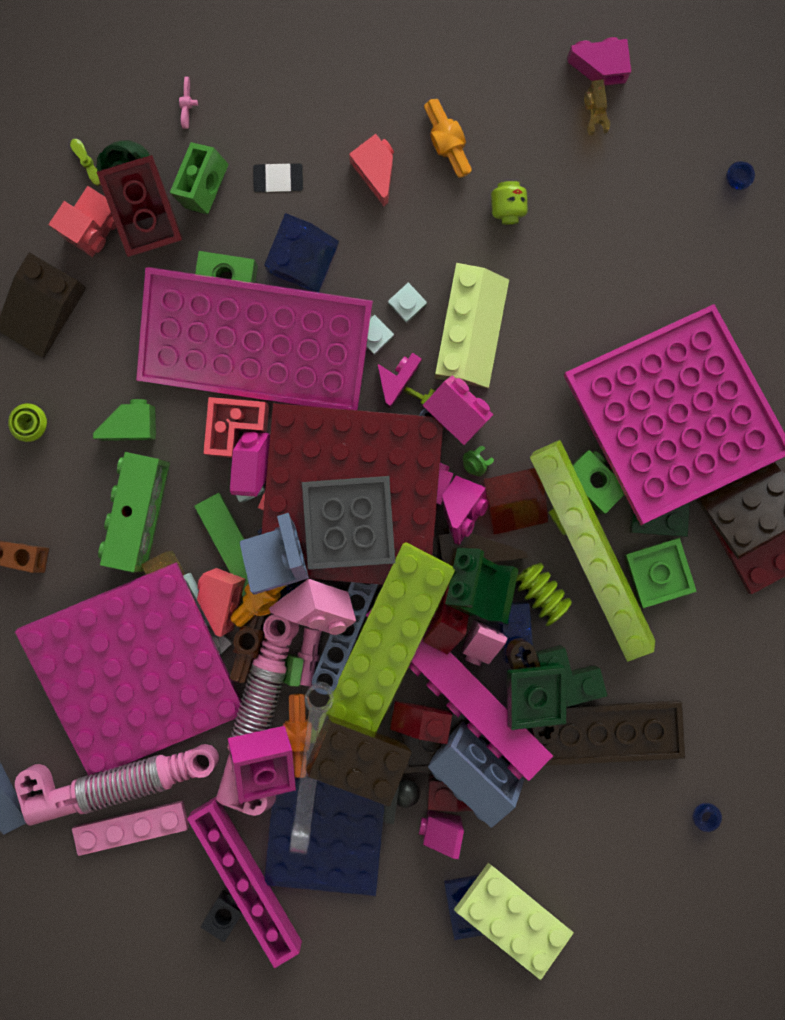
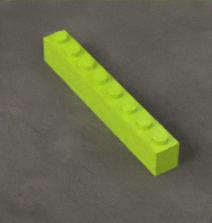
M561 440L534 451L530 459L627 662L653 653L655 638Z

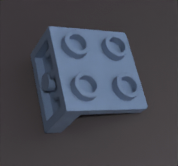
M289 513L277 516L280 527L275 528V531L240 541L250 591L254 595L309 578L296 526Z

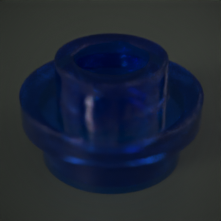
M702 803L695 808L693 821L700 830L711 832L720 826L722 815L715 805ZM706 812H710V819L707 821H703V814Z

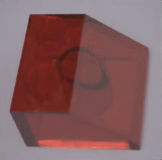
M535 468L487 478L481 481L482 486L486 488V498L489 502L488 512L494 535L548 523L546 493Z

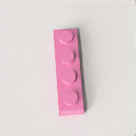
M181 800L76 825L72 828L77 854L81 856L186 831L189 828L184 802Z

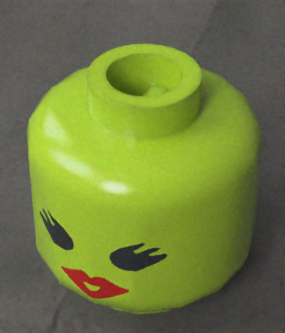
M517 181L498 183V188L491 192L492 215L494 218L502 220L503 225L518 224L519 218L524 217L528 213L527 190L520 186V182Z

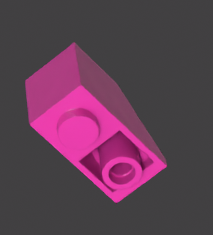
M610 37L602 42L591 43L584 40L571 45L567 56L568 63L597 86L626 83L631 74L627 39L618 40L616 37Z
M455 476L443 493L442 500L444 514L455 544L460 545L465 536L468 537L472 533L477 518L485 514L489 502L486 498L485 487Z

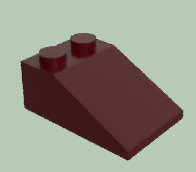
M153 155L96 172L127 257L182 240L183 237Z

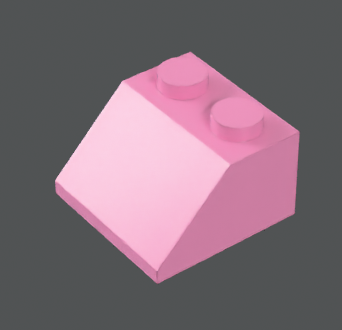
M307 579L269 608L272 614L332 635L343 633L347 627L356 622L349 592L311 579Z

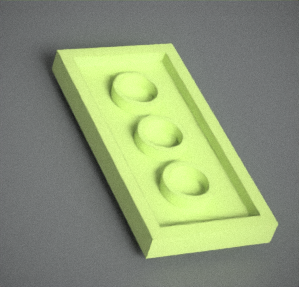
M487 863L454 909L460 916L540 980L574 933L489 863Z

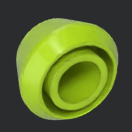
M21 404L14 408L9 416V430L20 441H35L46 430V415L41 408L34 404Z

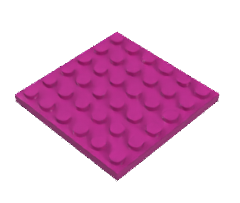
M715 304L569 370L564 374L568 386L640 525L648 523L785 457V432Z
M177 562L17 628L15 631L88 776L126 765L229 722L238 716V708L241 707L240 703L242 701L233 681L230 679V675Z

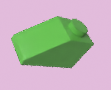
M132 399L130 404H121L93 433V439L99 441L156 440L155 407L147 404V400Z

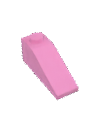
M473 620L461 651L467 655L465 660L478 666H481L482 662L490 664L505 645L507 637L499 630Z

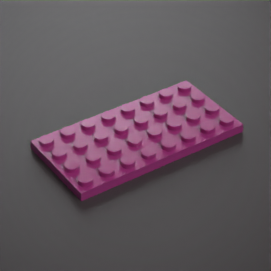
M147 267L145 268L136 381L303 406L358 410L373 301Z

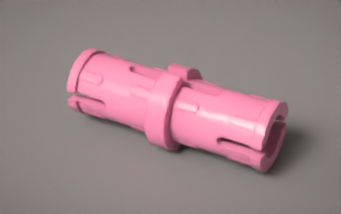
M304 627L301 652H298V656L304 660L300 685L313 686L312 679L316 662L320 658L318 647L322 631Z

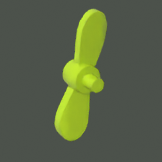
M72 139L70 143L71 149L80 158V163L87 170L92 183L100 186L101 184L96 173L97 168L94 166L92 158L87 155L85 146L80 140Z
M407 386L403 390L405 393L420 399L421 404H424L435 392L433 389H430L428 395H422Z

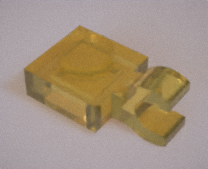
M604 80L592 81L584 97L585 107L587 110L590 109L591 119L587 126L590 136L595 132V124L603 126L604 134L608 133L610 129V121L606 114L607 100Z

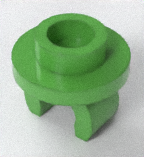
M480 446L474 451L470 450L463 455L465 470L478 477L485 474L487 467L494 461L492 457L487 461H484L480 453L485 449L484 446Z

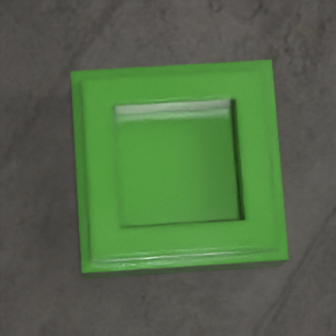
M288 654L287 658L284 659L287 668L284 683L289 686L299 687L304 660L295 654Z

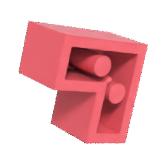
M87 186L74 207L64 201L48 224L66 241L92 258L95 253H99L105 246V238L110 230L116 228L106 197Z
M209 397L203 454L211 457L232 458L233 449L238 443L239 431L267 433L269 405L266 402Z

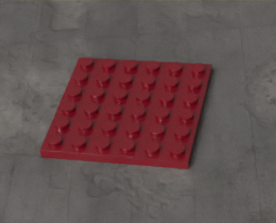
M273 403L262 534L275 531V528L280 527L277 516L289 513L296 526L310 579L384 585L393 564L308 569L302 482L389 476L395 559L402 544L405 542L432 555L443 425L435 417Z

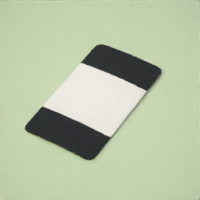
M301 163L255 164L253 166L254 191H302L303 165Z

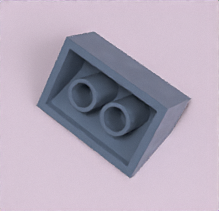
M462 721L448 737V743L442 744L434 754L428 768L437 780L444 782L453 791L458 800L465 802L474 811L479 820L484 821L492 828L516 807L525 779L523 777L520 780L517 779L507 768L509 764L502 757L498 759L486 747L488 744L481 737L477 738L466 727L467 724Z

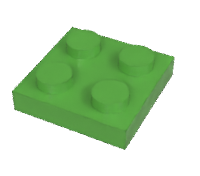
M680 538L624 554L641 608L697 592Z

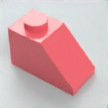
M374 134L349 154L350 164L381 204L385 206L389 199L393 168L392 154L394 151L386 139L381 141L377 134Z
M218 568L205 572L200 577L197 585L199 590L197 601L215 635L222 637L234 629L235 623H232L230 618L232 613L239 607L245 578Z

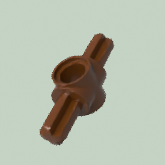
M254 615L236 633L233 641V652L237 653L230 675L232 681L238 683L246 682L252 659L258 657L260 648L263 647L264 631L261 629L266 615ZM252 634L255 638V644L248 650L245 648L243 640L246 635Z

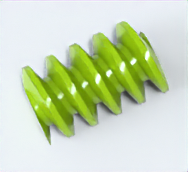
M537 563L529 566L517 575L516 581L520 580L522 582L517 590H528L524 599L535 598L532 609L542 607L543 609L538 616L542 618L548 615L550 618L545 625L550 626L568 611L572 601L570 598L562 599L565 594L563 589L554 591L558 583L556 580L547 582L551 574L549 572L540 573L544 566L542 563Z

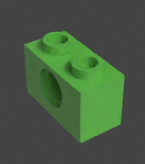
M190 142L170 194L185 209L209 214L229 164L214 147Z
M199 251L195 274L220 278L221 274L230 272L232 273L231 280L255 283L258 265L255 259Z
M587 450L572 465L592 507L600 514H606L625 494L614 473L605 466L606 460L598 452L594 451L592 453L590 450ZM593 473H598L603 478V484L600 488L593 487L590 482Z

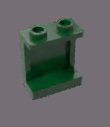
M457 548L453 566L455 572L450 580L445 604L482 622L507 625L519 569L491 562L483 557L484 551L481 549Z

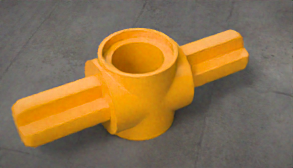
M438 99L429 100L424 104V109L433 125L430 137L434 148L439 156L448 157L458 178L465 177L472 172V168L463 151L466 144L464 133L456 120L453 121V119L447 118Z
M247 584L244 589L246 595L243 597V604L232 613L231 622L235 623L237 627H242L254 615L264 616L270 614L269 608L278 602V599L281 597L280 591L285 586L254 595L250 591L249 584Z

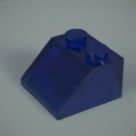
M285 213L264 266L269 274L319 293L339 241L312 223Z

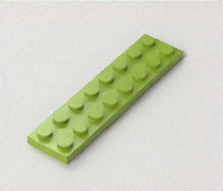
M407 542L402 544L395 563H393L340 675L337 687L332 692L313 732L311 741L316 743L327 714L377 733L450 584V580L455 572L453 566Z

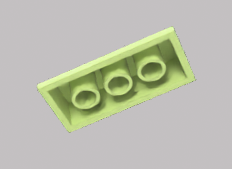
M456 263L434 379L447 380L453 375L455 378L463 380L467 385L489 389L509 279L482 267Z

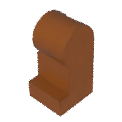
M0 541V566L30 573H45L49 548Z

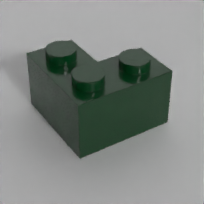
M561 645L535 651L540 667L563 665L567 668L566 707L608 696L601 669L596 665L571 671L566 649Z

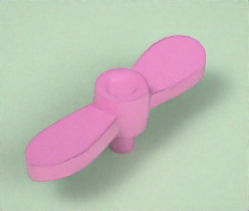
M189 77L184 78V97L179 98V106L182 109L181 126L183 129H189V109L192 106H198V100H192L190 97Z

